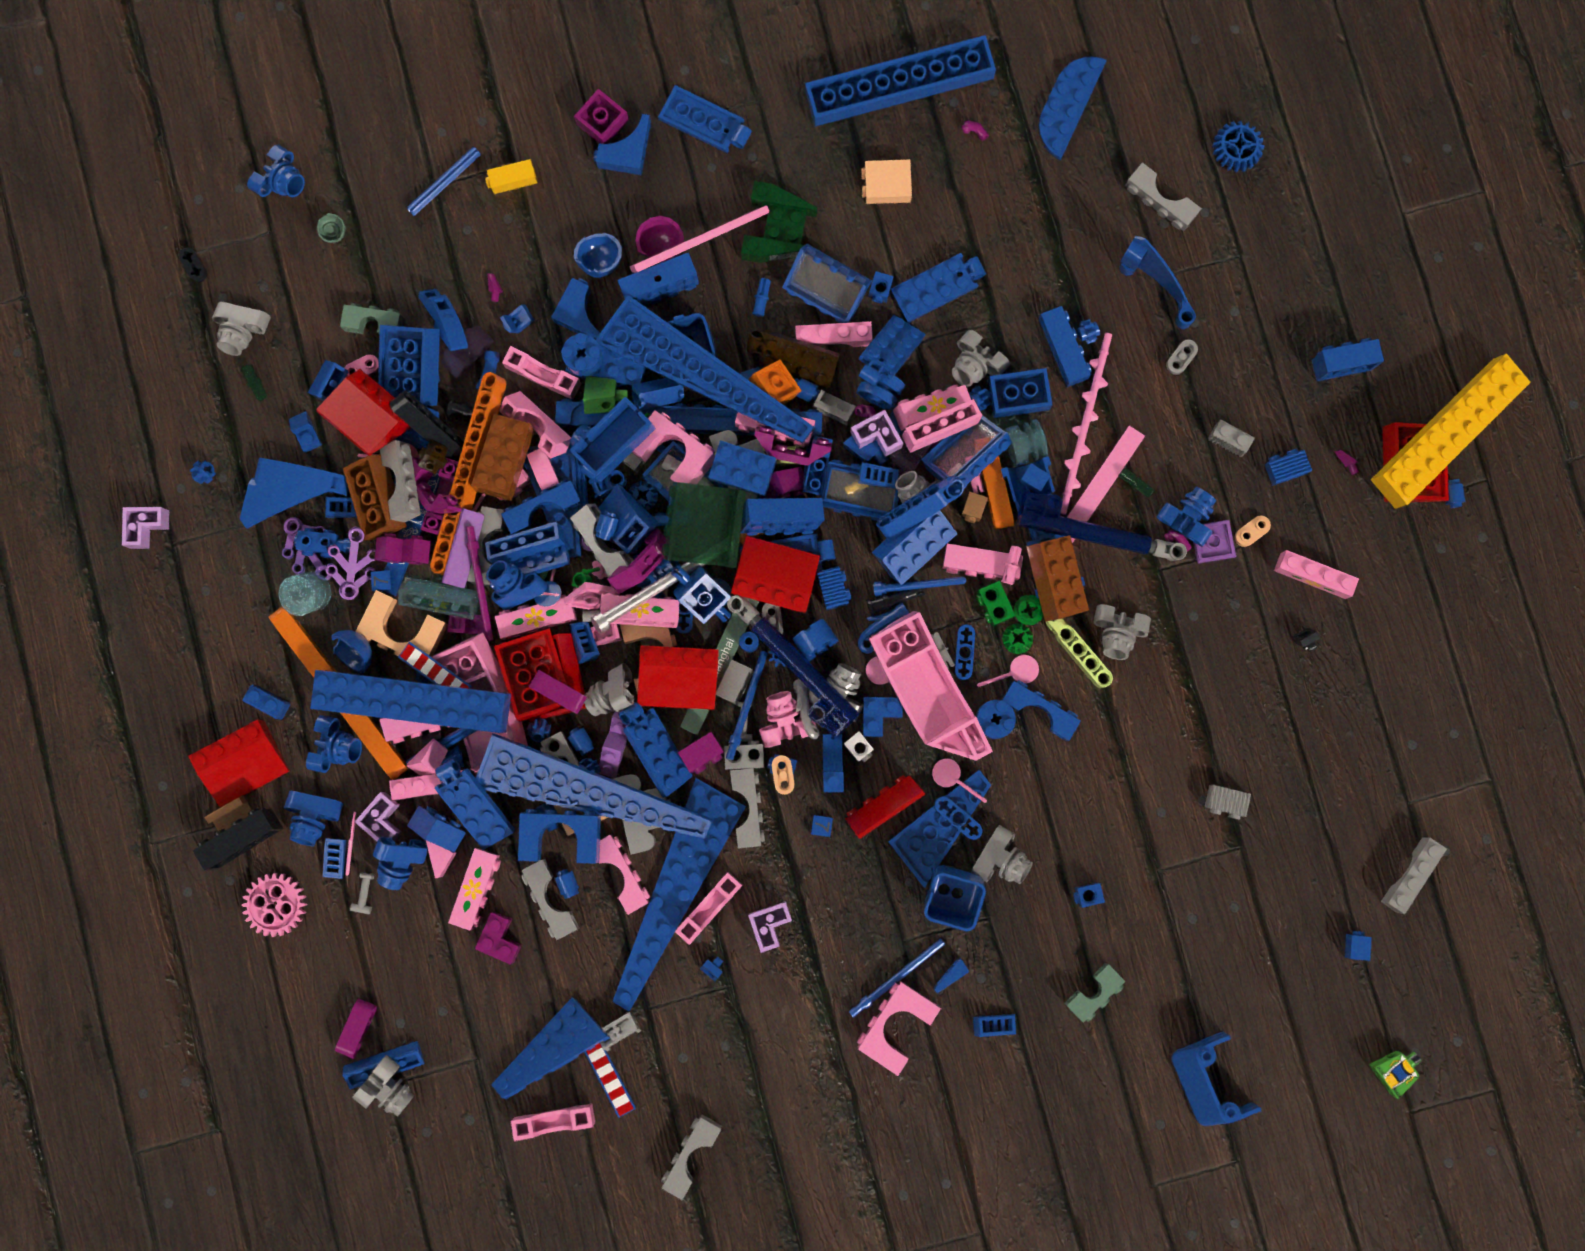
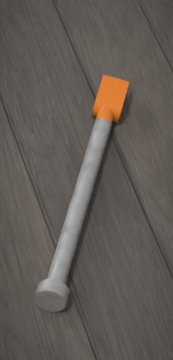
M736 525L732 529L733 534L684 563L681 567L688 574L692 573L699 565H705L741 542L743 545L747 533H740V525ZM758 533L757 535H753L751 537L757 538L764 533ZM670 572L604 614L601 612L596 613L590 617L595 629L602 634L610 629V623L673 585L678 580Z

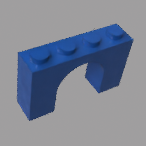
M526 809V812L520 813L518 861H540L542 837L545 830L553 823H564L573 829L577 837L576 863H599L601 816L596 815L595 811H584L583 815L576 814L574 810H565L564 814H557V810H545V813H537L538 809Z

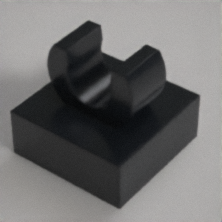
M1310 628L1292 637L1295 644L1304 647L1305 650L1308 649L1309 652L1317 649L1314 641L1320 639L1318 632Z

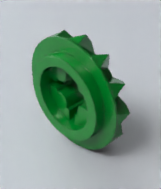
M1034 595L1022 596L1014 605L1015 617L1018 622L1024 625H1035L1043 618L1040 600ZM1027 604L1030 608H1037L1031 612V617L1028 613H1022L1026 609Z
M1012 624L1003 633V645L1011 653H1025L1033 644V634L1029 627L1023 624ZM1024 633L1021 638L1024 644L1020 642L1012 644L1015 639L1013 634L1019 635Z

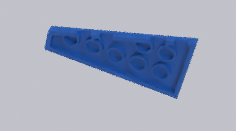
M569 444L566 453L551 458L550 462L555 469L559 483L567 480V482L571 480L577 491L575 456L569 451L573 447L572 444ZM531 446L527 454L540 448L538 446ZM526 456L524 465L536 495L539 496L542 490ZM554 505L542 507L548 524L557 521L563 528L570 546V550H568L569 558L582 557L580 532L574 528L573 522L570 519L578 512V507L568 512Z
M980 770L963 782L982 797L985 796L991 786ZM961 785L945 796L970 817L981 802L979 798ZM946 800L944 802L939 801V809H946L948 811L946 816L949 817L950 813L956 808L952 806V809L948 808ZM933 805L888 842L925 888L934 870L940 865L961 832L941 816ZM956 812L953 815V821L956 824L963 822V814Z
M572 997L491 1085L503 1099H508L525 1089L530 1083L542 1079L545 1074L554 1072L576 1059L579 1054L593 1049L596 1044L606 1041L610 1037L577 999Z

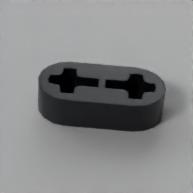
M183 248L179 253V258L188 276L195 282H203L207 277V270L199 255L192 248ZM189 253L191 254L192 263L187 260V254ZM195 267L200 271L198 277L195 275Z

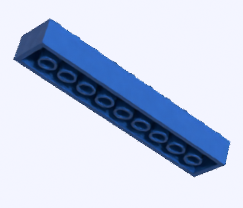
M986 35L807 82L805 83V93L814 125L819 126L994 79L996 68Z
M315 670L310 709L506 733L511 694Z

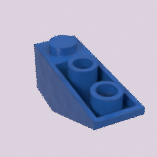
M812 436L810 445L806 447V453H810L813 439L817 440V438L824 437ZM824 438L829 440L830 443L833 441L832 439ZM830 452L808 466L804 465L803 492L822 495Z

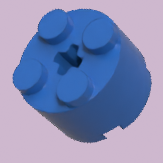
M578 333L571 336L564 343L561 351L562 358L572 374L580 377L592 376L600 369L603 358L602 351L593 337L584 333Z
M824 619L811 624L808 629L801 631L792 639L807 662L814 659L816 654L819 656L829 650L827 646L831 647L839 641Z
M990 700L984 703L977 710L975 716L986 738L989 739L1003 738L1015 727L1016 716L1014 710L1008 703L1002 700ZM993 715L999 717L998 725L995 722H991Z

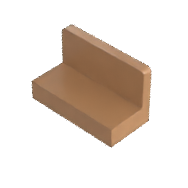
M244 795L208 814L205 819L208 824L213 822L218 831L224 828L227 830L232 827V822L240 818L242 820L249 816L248 813L252 809Z

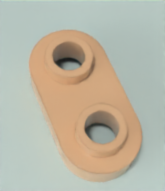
M1257 516L1235 533L1236 543L1242 547H1247L1270 530L1271 524L1269 519L1265 516ZM1259 522H1262L1264 524L1263 528H1260L1258 526ZM1244 533H1247L1249 535L1248 540L1244 539Z
M777 756L772 762L775 788L781 794H789L794 789L791 761L786 756ZM779 762L786 764L784 769L778 767ZM782 781L788 782L789 785L787 788L784 789L781 787Z

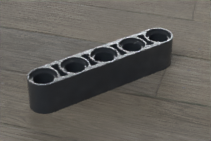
M403 391L390 402V407L395 414L427 442L432 439L447 447L445 457L459 462L464 441L411 393Z

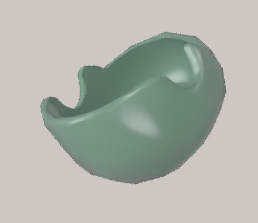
M327 213L319 219L317 232L319 237L325 242L336 243L344 237L346 226L338 215Z

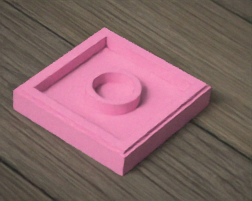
M585 582L564 599V604L576 608L598 610L600 609L601 594L618 593L613 587Z

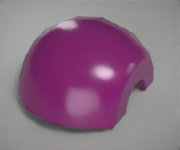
M657 216L649 218L641 224L637 230L635 241L638 252L650 258L683 243L684 236L683 231L675 221L669 217ZM679 253V254H677V255H675V256H672V257H670V258H668V259H666V260H663V261H661V262H659V263H662V262H665V261L670 260V259H672V258H675V257L679 256L681 253Z

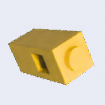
M531 159L487 170L488 177H485L488 189L491 188L494 194L537 183Z

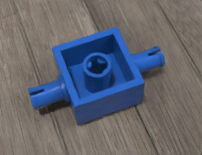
M680 565L675 567L677 571L673 568L671 575L681 582L673 591V594L703 624L714 614L722 622L727 621L725 616L728 619L731 617V612L723 607L731 596L701 565L690 575Z

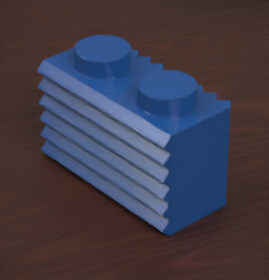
M325 360L308 393L324 401L347 377L349 371L335 362Z
M1296 448L1286 452L1287 455L1280 458V455H1275L1268 458L1269 462L1265 464V468L1272 486L1306 475L1312 471L1305 450L1298 451Z
M838 566L818 571L817 576L826 610L849 605L848 600H851L849 588L845 589L844 581H847L844 570L840 571Z
M250 685L242 700L269 716L280 720L284 718L290 707V702L257 685Z

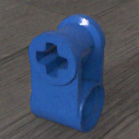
M613 470L601 483L599 481L593 482L591 479L588 480L594 490V498L600 499L609 495L617 485L613 484L615 476H621L622 479L619 484L624 488L627 484L624 474L619 470Z

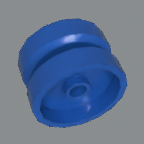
M883 375L875 387L866 381L860 382L856 393L877 407L893 410L897 403L895 396L901 395L905 384L896 376L890 380Z

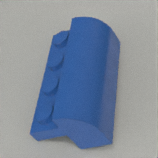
M557 521L485 543L487 560L493 564L496 561L504 560L506 563H511L523 572V576L530 572L539 574L570 564L569 542L563 528Z

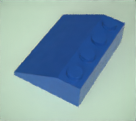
M380 325L378 384L395 398L403 391H408L424 406H437L440 329Z

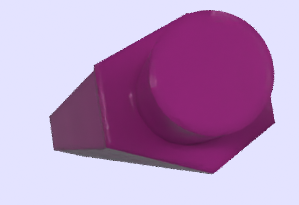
M487 273L489 292L492 293L491 301L498 302L499 293H503L495 275Z
M1342 450L1334 452L1344 466L1349 468L1351 475L1359 472L1356 466L1358 461Z

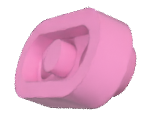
M366 355L347 364L344 367L349 371L347 377L352 369H355V372L361 369L368 376L376 374L379 371V360L374 355ZM372 361V365L368 367L367 362Z

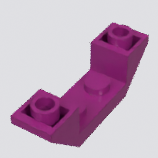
M761 425L756 427L755 431L756 438L769 456L808 466L829 453L832 447V443L829 440L817 438V440L813 439L810 453H806V450L799 448L791 450L787 449L788 447L785 445H772L775 431L772 428Z
M412 457L418 500L427 511L438 514L461 512L462 508L458 504L457 498L453 495L440 493L438 496L434 495L430 485L427 484L433 473L419 467L420 459Z
M446 458L447 462L443 469L440 468L438 474L441 480L436 496L439 493L444 495L450 494L458 461ZM426 512L421 530L438 535L444 514Z
M655 528L645 538L644 541L647 547L629 566H619L607 578L618 594L644 581L667 556L668 541L659 528Z

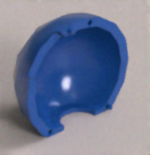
M604 232L603 234H593L582 238L574 249V260L588 275L596 278L606 277L619 267L622 260V247L619 240L613 235Z
M353 630L335 632L332 635V640L338 639V642L333 648V654L354 672L365 673L371 664L373 654L369 641L362 634Z

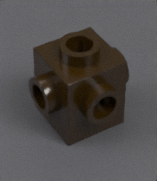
M430 439L428 444L422 447L418 454L420 458L418 466L436 474L439 468L443 469L447 462L445 456L448 448Z

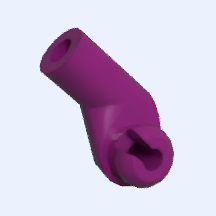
M968 120L961 127L965 134L970 133V131L975 132L981 141L989 137V134L978 122Z

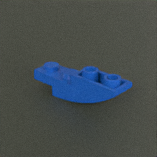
M437 289L419 291L418 298L434 319V328L440 329V337L448 349L455 351L468 348L461 322L448 297L441 295Z

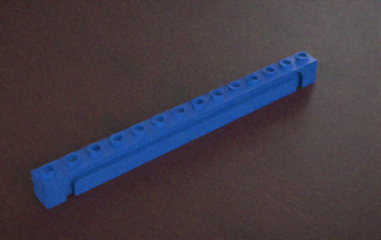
M562 399V401H556L555 423L560 428H579L583 424L594 427L609 412L584 414L583 399L581 402H573L572 399ZM678 403L675 406L662 405L639 410L644 415L650 413V416L655 410L660 414L664 412L671 418L670 421L673 424L679 423L686 429L684 431L686 433L717 434L730 430L736 435L755 436L753 431H749V433L739 431L738 427L735 426L738 412L730 408H724L722 405H714L713 408H707L702 404L686 407V404ZM796 408L790 409L800 417L815 420L812 436L821 437L822 412L816 409H809L807 412H800Z

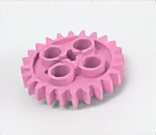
M273 873L272 878L270 874H265V880L263 877H258V883H251L253 889H246L249 895L243 896L247 900V903L242 904L243 907H247L243 914L249 915L245 920L246 922H253L250 928L257 926L256 933L263 931V936H268L271 933V937H275L278 932L279 936L284 935V930L290 933L292 932L291 927H298L295 921H303L299 915L306 913V911L302 910V907L307 905V903L302 902L306 895H300L304 890L303 888H296L299 882L291 883L293 877H288L285 880L286 874H281L278 877V873ZM277 886H279L282 889V894L280 896H277L275 894V889ZM260 896H262L265 900L263 906H260L258 904V899ZM276 901L277 905L275 906V908H272V905ZM286 903L290 904L291 911L289 914L286 913L284 910V906ZM269 913L274 916L273 923H269L267 920Z

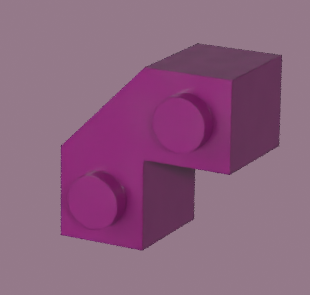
M385 534L384 537H377L375 560L388 563H410L413 565L428 564L430 541L423 540L422 536L416 535L411 536V539L396 538L395 534Z

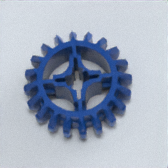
M1233 121L1230 123V126L1226 124L1223 129H1219L1218 135L1214 137L1215 142L1212 148H1215L1213 155H1218L1216 161H1222L1221 167L1227 165L1228 171L1233 167L1235 172H1238L1239 168L1243 172L1247 168L1251 169L1254 166L1253 164L1258 163L1259 158L1263 155L1261 151L1264 149V145H1262L1264 138H1258L1261 133L1254 132L1255 126L1249 128V122L1244 126L1242 121H1239L1237 125ZM1236 135L1233 140L1225 141V138L1228 136ZM1252 152L1249 157L1241 158L1243 153Z

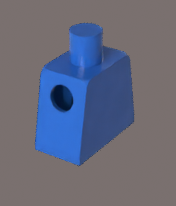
M851 435L843 443V447L863 463L869 464L874 459L880 466H883L889 460L887 456H884L877 441L859 449Z

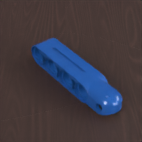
M950 476L940 483L930 485L879 518L876 526L887 540L897 538L961 496L964 491L962 479L958 476Z

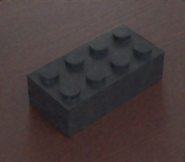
M256 808L248 813L249 816L243 820L240 818L232 822V827L225 830L224 828L214 834L215 837L211 840L205 839L198 843V848L193 850L203 870H218L283 830L284 828L273 809L262 808L259 810V808Z

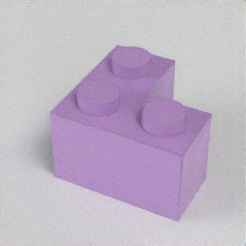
M885 410L851 427L850 433L859 449L877 441L886 457L903 446V442Z
M123 507L122 546L130 549H149L150 530H169V510L162 507Z
M380 792L356 819L355 823L376 841H378L379 837H392V840H395L401 834V831L387 819L400 804L392 800L391 796L386 792Z
M786 901L748 915L760 952L762 953L780 946L774 927L792 921Z

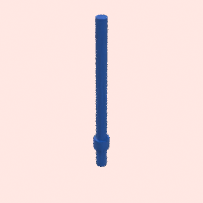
M765 651L760 652L734 733L730 736L728 742L730 746L726 755L728 760H733L736 749L740 746L742 740L740 737L768 655Z
M940 938L869 996L865 995L860 999L861 1002L849 1011L854 1018L865 1008L871 1007L872 1003L888 991L894 983H898L945 945Z

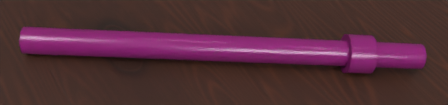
M474 526L466 527L468 536L467 548L471 553L484 634L487 641L493 640L478 554L479 542L476 541Z

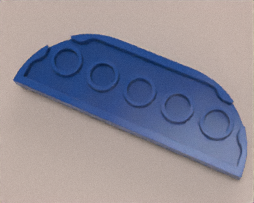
M1084 57L1068 64L1059 74L1043 108L1039 120V135L1045 149L1060 161L1107 61L1103 58Z

